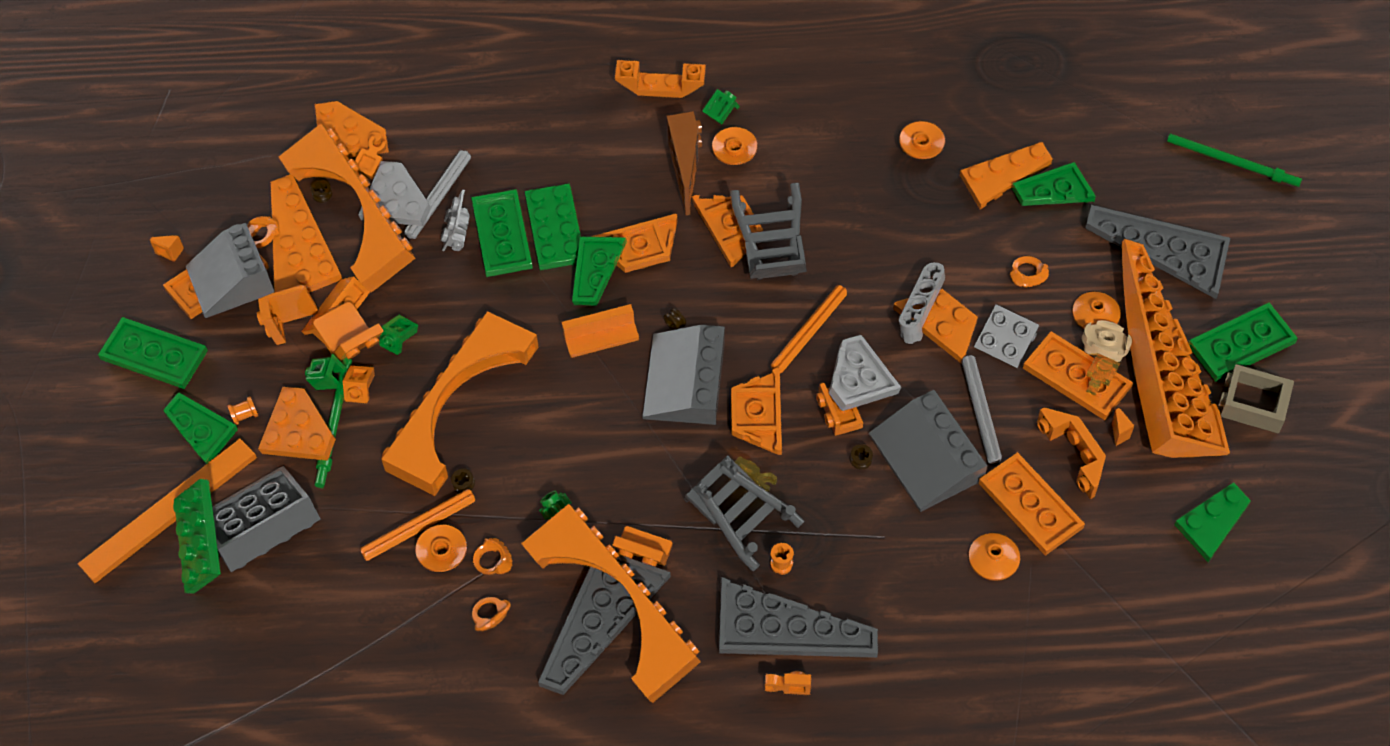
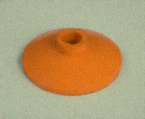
M919 121L907 125L902 130L899 142L903 151L909 156L917 159H929L935 157L943 150L945 136L936 125Z
M730 127L720 131L714 137L712 150L720 161L730 165H739L748 162L755 156L757 140L746 129Z
M1088 292L1079 296L1074 302L1072 309L1075 322L1084 330L1087 324L1095 325L1100 320L1118 324L1121 316L1118 303L1111 296L1101 292Z
M436 525L427 529L420 535L416 543V556L423 567L434 572H445L455 568L462 562L467 551L464 535L457 528L449 525ZM440 550H446V551H447V552L444 553V554H438V552H439Z
M989 533L978 537L972 543L969 550V562L973 570L981 577L994 581L1004 580L1016 572L1020 563V553L1016 544L1010 538L997 533ZM991 551H998L1000 554L993 555Z

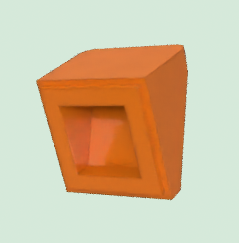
M179 236L151 237L150 239L155 254L171 261H175L184 249Z
M1119 408L1116 409L1112 420L1116 446L1130 439L1134 424Z

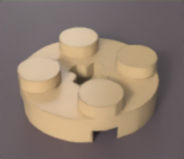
M1100 320L1095 325H1091V323L1086 325L1082 335V342L1085 345L1084 351L1087 354L1097 355L1112 362H1120L1122 357L1128 354L1132 338L1129 334L1127 337L1123 333L1124 328L1120 325Z

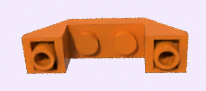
M617 60L615 80L638 96L683 98L704 85L706 65L683 64L682 75L640 73L639 61Z
M1048 408L1040 409L1037 420L1040 432L1046 434L1050 441L1067 433L1070 443L1076 445L1080 451L1081 458L1086 465L1079 470L1077 484L1079 489L1083 493L1085 492L1090 499L1094 498L1106 458L1105 453L1078 416Z

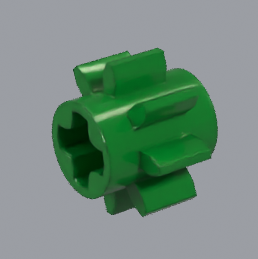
M552 491L541 499L540 502L543 507L539 511L545 520H550L572 502L565 493L558 494L556 491Z

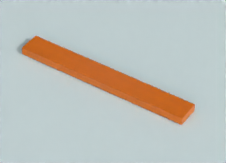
M241 439L237 440L78 563L79 567L94 584L176 521L173 503L178 495L199 479L209 480L210 493L214 492L257 458L256 454Z

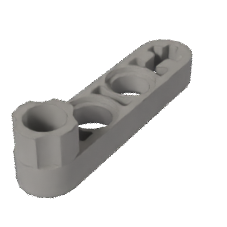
M929 263L923 268L901 313L899 325L901 338L904 339L905 343L913 344L916 341H920L923 337L922 327L945 281V269L940 263ZM924 288L932 289V291L928 293L921 292V290ZM918 304L924 305L922 309L912 308L913 306Z

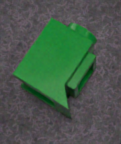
M332 353L329 358L312 359L310 367H307L305 370V377L316 390L339 389L342 384L331 373L346 372L347 367Z

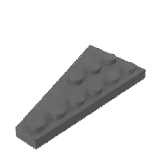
M1091 205L1086 224L1087 230L1121 248L1124 239L1143 244L1154 266L1217 299L1230 242L1229 237Z
M621 555L616 558L621 566L626 563L635 574L632 580L637 585L642 582L651 593L647 597L649 600L671 577L670 572ZM590 567L539 679L538 684L540 687L564 695L638 613L626 588L612 576Z
M722 578L719 653L840 657L878 656V629L849 619L842 620L831 616V613L822 610L818 612L809 609L807 605L771 593L764 594L753 590V587L747 585L740 586L731 583L728 579Z

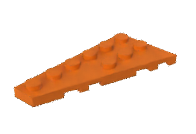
M290 174L271 181L272 218L278 222L280 232L279 236H274L273 239L274 292L289 289L292 286L304 285L310 293L342 279L341 273L295 178Z

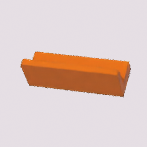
M354 276L341 279L319 307L318 312L312 316L301 332L304 335L313 333L321 340L312 326L313 321L346 302H351L357 310L370 291L361 285Z
M631 304L562 322L563 336L571 358L639 340Z

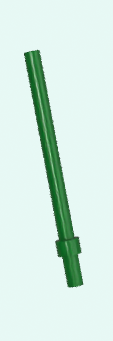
M1171 133L1167 142L1265 175L1278 183L1282 181L1299 187L1302 178L1287 174L1283 169L1277 167L1273 169Z
M348 358L342 360L347 369L346 372H340L338 381L342 385L341 388L335 391L328 422V428L334 438L336 437L344 401L343 380L349 367L352 365V359L348 360ZM332 451L328 461L317 460L316 469L318 471L315 480L317 488H324L327 473L331 470L333 462L331 459Z

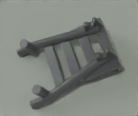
M799 183L790 184L792 196L787 201L786 208L788 211L745 216L746 204L741 202L739 190L730 191L732 209L745 240L750 279L757 278V280H762L763 278L786 275L796 276L798 273L807 271L802 238L799 235L802 204ZM791 221V228L751 233L749 227L751 225ZM790 239L789 247L758 250L756 243ZM789 257L788 261L763 264L762 261Z
M729 456L725 457L684 497L686 503L690 501L713 524L717 522L739 558L753 572L760 566L752 557L757 551L758 546L756 543L751 542L744 547L741 541L774 508L781 512L780 517L782 520L786 521L789 519L797 528L805 522L795 512L796 509L793 505L785 504L757 485ZM722 474L731 478L712 498L711 491L707 489ZM740 485L747 489L748 492L723 515L718 506ZM757 497L766 502L736 532L733 530L730 523Z

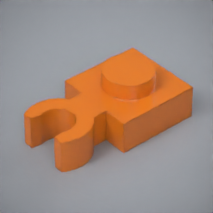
M374 136L368 141L369 149L361 148L355 159L360 168L357 172L371 179L374 178L381 161H383L382 157L378 154L383 153L386 149L385 141L379 147L373 145L376 141Z
M794 671L790 674L784 673V676L766 674L765 691L776 692L780 690L784 691V694L810 695L811 675H806L800 671Z

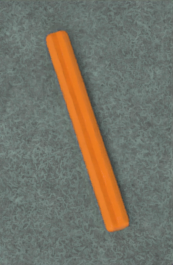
M837 285L771 363L772 370L780 368L781 374L847 296L846 288Z
M466 489L360 548L362 556L366 561H369L474 503L475 497L470 489Z

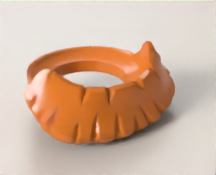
M256 217L250 220L247 225L252 238L260 228L267 227L268 229L267 235L262 240L254 241L256 248L265 247L274 239V236H279L280 234L278 222L271 217Z
M1023 256L1013 262L1010 275L1015 285L1019 287H1032L1044 282L1049 276L1048 265L1042 264L1037 258ZM1028 263L1034 265L1037 271L1035 275L1025 276L1019 272L1018 267L1021 264Z
M486 538L483 545L475 551L473 563L475 568L482 574H504L511 570L512 558L509 550H507V546H504L502 541L496 538ZM499 551L501 559L496 566L491 569H484L480 566V558L485 552Z
M487 597L477 602L472 611L475 630L485 631L494 628L505 618L511 606L510 602L505 599L501 601L495 597ZM494 603L497 606L498 613L492 619L480 618L478 610L482 605Z

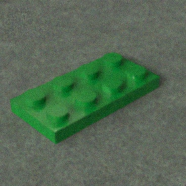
M570 183L525 191L539 269L545 270L577 264L581 235Z
M517 189L471 197L486 277L533 269Z
M1269 302L1189 340V345L1192 352L1216 382L1226 377L1228 372L1232 373L1236 364L1247 367L1295 344L1298 338Z
M122 317L98 356L100 360L185 389L208 350L205 345Z
M206 479L196 481L178 495L173 503L177 522L176 534L179 539V558L182 565L181 579L184 583L185 593L191 594L196 593L221 575L209 480Z

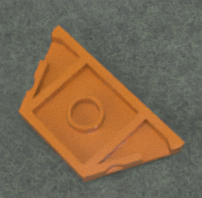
M699 195L692 196L695 208L730 268L734 267L746 254L745 240L732 209L731 196L714 195L713 199H700ZM740 196L741 202L746 204L745 216L754 215L744 197ZM760 224L749 226L751 233L763 232Z
M677 214L591 237H626L627 244L618 260L617 266L627 273L670 261L678 222Z
M940 289L922 327V332L962 364V359L966 356L978 317L946 291ZM909 298L895 302L893 309L901 315ZM918 304L913 306L912 308L922 309L924 305Z
M775 368L769 375L762 378L757 376L745 384L741 383L731 388L732 436L777 455H782L780 368Z

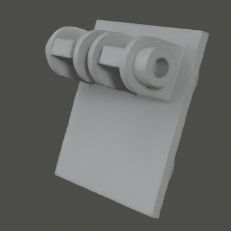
M463 189L459 197H454L451 209H448L444 222H447V228L444 227L440 241L444 242L442 251H445L447 246L452 247L455 251H460L464 247L470 214L466 208H461L465 191Z
M995 305L974 347L1018 368L1028 346L1037 335L1036 331L1039 325L1001 306Z

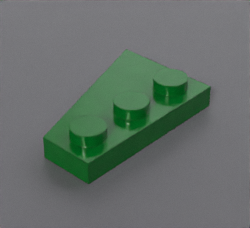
M1075 162L1023 179L1012 185V190L1022 206L1095 202L1096 198Z
M580 237L572 298L574 305H598L627 244L626 237Z
M179 392L163 410L167 418L205 464L213 460L238 431L234 423Z
M1233 482L1176 520L1175 526L1209 563L1216 550L1249 506L1251 500Z

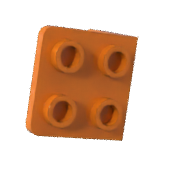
M304 285L292 286L289 289L271 293L258 299L260 311L257 312L259 324L261 326L264 325L268 338L272 337L276 345L286 343L283 323L318 312L317 305Z
M351 302L344 303L315 319L312 323L313 328L330 353H333L340 361L348 358V360L352 359L364 347H367V349L373 347L380 341L378 338L384 332L379 323L369 328Z

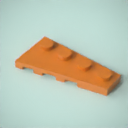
M1043 142L962 169L960 170V177L979 209H982L989 201L998 199L1002 196L1003 192L1012 188L1013 183L1027 177H1032L1051 165L1053 158Z

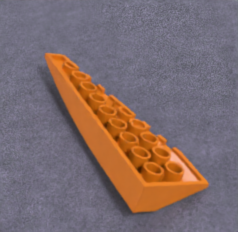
M1124 239L1122 241V265L1128 334L1132 338L1130 349L1152 453L1171 458L1228 455L1230 451L1220 411L1217 405L1212 404L1209 399L1211 391L1207 384L1203 385L1199 377L1201 373L1200 367L1190 357V354L1193 352L1178 319H1173L1170 313L1173 308L1169 300H1164L1161 290L1164 288L1161 282L1152 274L1155 269L1143 244Z

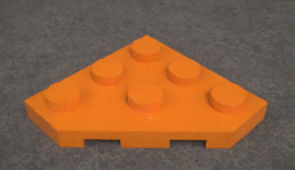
M338 101L315 104L317 126L323 124L327 129L332 128L339 136L337 142L339 144L342 143L350 153L347 155L348 158L357 157L361 148L368 150V141L372 136L376 139L373 144L375 147L381 146L382 142L385 141L386 149L383 153L389 152L386 129Z
M282 387L258 449L262 454L328 461L336 439L305 389Z

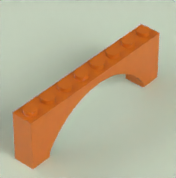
M320 124L282 153L279 158L287 171L298 181H301L303 178L326 177L345 182L356 191L363 208L364 234L356 262L350 268L361 285L372 293L415 259V256L410 251L413 249V246L405 237L402 239L400 236L402 230L395 221H390L389 218L392 215L384 205L380 206L378 202L381 199L373 189L370 191L368 188L370 182L363 174L359 175L357 172L360 169L352 158L349 159L347 157L350 153L342 143L339 144L337 142L339 136L332 128L327 129L323 124Z
M487 311L485 316L477 321L472 334L464 339L459 352L451 357L449 366L444 373L441 372L438 375L436 384L431 391L425 393L419 408L413 410L406 426L398 431L393 444L384 450L381 460L385 471L436 496L448 478L446 466L440 463L434 444L436 422L445 402L464 382L486 370L515 363L527 365L539 347L537 334Z
M568 504L521 544L542 568L549 564L560 563L589 566L612 576L626 588L639 615L642 640L637 672L631 679L647 699L654 703L701 662L696 656L699 650L690 640L686 643L680 637L683 631L674 621L668 623L663 617L667 612L658 601L652 604L647 598L651 593L642 582L637 585L632 580L635 574L626 563L621 566L617 562L616 558L619 555L609 544L605 547L600 540L604 537L595 526L589 528L586 525L585 521L588 518L578 507L574 510Z

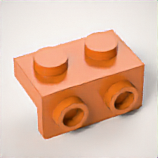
M825 383L819 384V393L816 394L817 403L820 408H824L826 425L828 428H832L834 435L837 436L863 428V421L857 407L841 411L829 394L830 388H826Z
M626 526L622 536L615 537L612 546L619 550L618 554L632 559L634 555L642 558V563L656 567L657 564L666 565L673 542Z

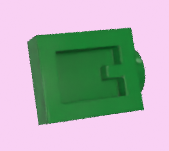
M717 89L702 112L722 125L732 109L738 110L740 105L735 101L737 97L727 90L723 93Z
M401 315L396 316L382 326L384 332L380 335L379 345L396 355L400 354L403 342L417 333L418 324Z

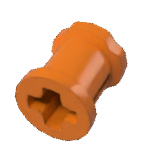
M250 396L247 397L246 401L234 406L231 404L227 405L235 425H238L239 421L251 416H259Z
M777 543L771 549L772 560L770 566L775 573L783 575L791 571L794 552L790 545L787 543Z

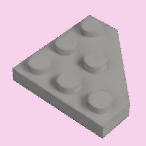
M381 161L370 186V191L373 189L380 197L381 201L378 203L380 206L384 205L392 215L389 218L391 222L424 226L431 209L428 201L402 163ZM361 207L358 215L364 221L363 208Z
M862 335L848 338L841 342L829 389L830 396L841 411L899 393L901 386Z

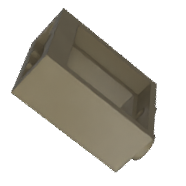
M1236 364L1233 372H1228L1224 381V386L1228 388L1226 393L1222 392L1218 406L1223 407L1221 417L1279 433L1285 422L1294 381ZM1237 383L1278 393L1274 412L1233 401Z

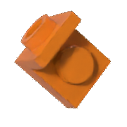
M349 367L343 380L344 400L346 402L368 403L369 387L375 376L374 367Z

